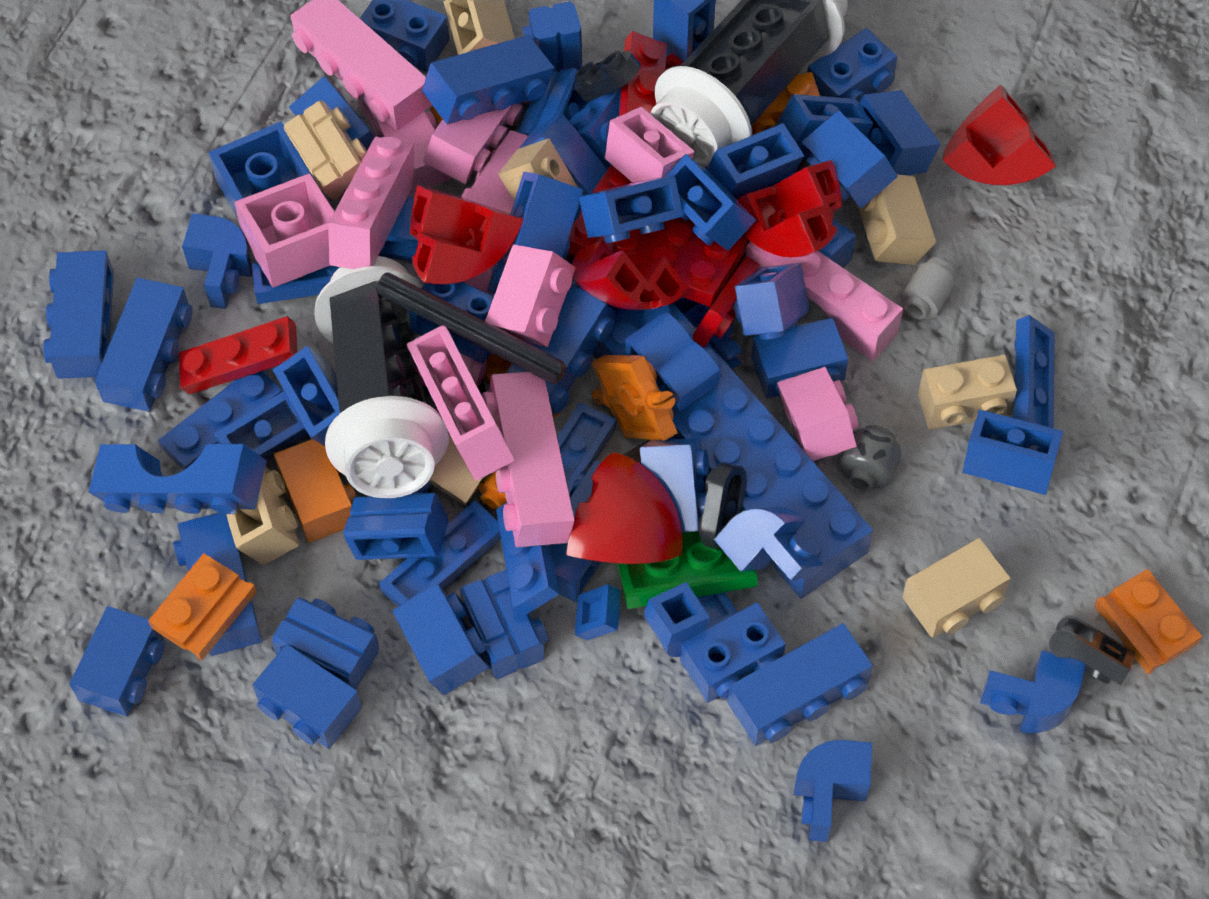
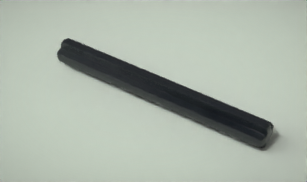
M390 272L384 273L377 283L376 290L381 296L439 326H445L447 330L551 384H558L565 374L566 365L563 361Z

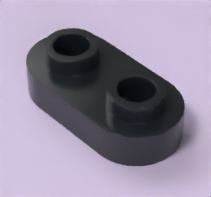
M614 51L603 61L596 64L588 62L582 66L575 75L577 81L574 84V90L584 101H590L613 92L626 85L638 73L641 63L630 51L622 53Z
M722 462L708 474L704 512L698 523V533L705 547L723 551L714 539L736 515L742 512L747 486V474L742 466Z

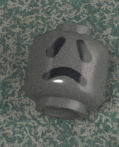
M869 425L853 431L856 447L843 451L840 459L841 471L848 478L849 483L860 490L869 491L872 488L887 486L892 480L901 458V447L896 441L895 436L888 429L877 425Z

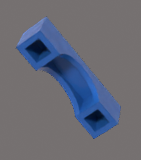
M100 444L88 493L104 502L103 506L106 509L119 513H127L130 508H141L152 513H164L165 508H176L179 511L191 514H198L201 509H213L224 514H236L237 509H256L267 460L244 444H207L200 456L188 468L175 475L163 477L160 460L136 444Z

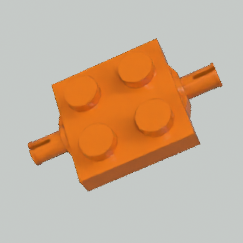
M603 355L591 362L601 388H596L593 391L592 399H597L593 402L596 405H605L610 408L624 437L665 441L678 433L672 421L674 419L672 407L675 404V397L669 398L673 395L670 391H659L656 384V372L644 356Z

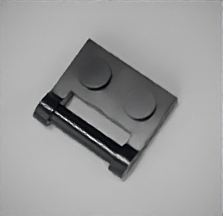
M1073 615L1065 616L1058 622L1056 631L1049 641V648L1056 657L1068 658L1073 656L1088 665L1086 671L1090 675L1107 684L1111 680L1120 685L1131 670L1136 653Z

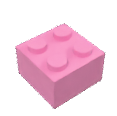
M310 173L234 202L240 228L246 243L273 288L330 266L328 223L334 211Z

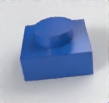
M607 584L578 595L575 636L588 641L618 630L620 589Z

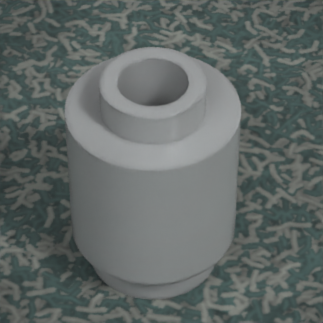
M931 258L928 262L919 266L901 294V301L908 314L917 319H932L937 316L955 287L956 272L949 263L942 259Z

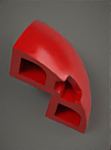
M999 85L961 123L949 140L942 158L950 168L962 176L990 185H1013L1027 182L1044 175L1056 167L1047 145L1033 131L1029 124V118L1002 85Z
M832 160L808 166L774 186L748 193L737 199L756 219L754 224L743 235L760 249L773 255L789 258L806 256L825 247L837 231V228L832 225L834 212L842 205L840 184Z
M417 185L410 223V234L417 237L419 241L416 253L412 257L415 271L422 281L432 284H452L474 278L491 268L504 256L515 241L524 219L475 201Z
M603 240L580 249L572 262V265L576 267L572 278L583 290L606 304L623 309L647 310L666 306L678 300L688 289V286L664 256L636 267L623 250L613 254Z
M616 452L609 454L599 464L591 477L593 481L592 492L587 499V503L580 502L578 504L572 531L569 535L566 555L593 561L623 564L655 563L682 555L681 523L673 500L665 487L652 472L637 461Z

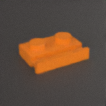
M203 553L150 617L148 623L153 630L184 650H189L202 661L255 596L257 591L254 584L245 582L239 578L238 574Z
M1148 569L1114 588L1108 595L1099 597L1094 605L1122 643L1136 652L1134 658L1148 675L1162 664H1167L1195 647L1202 639V635Z

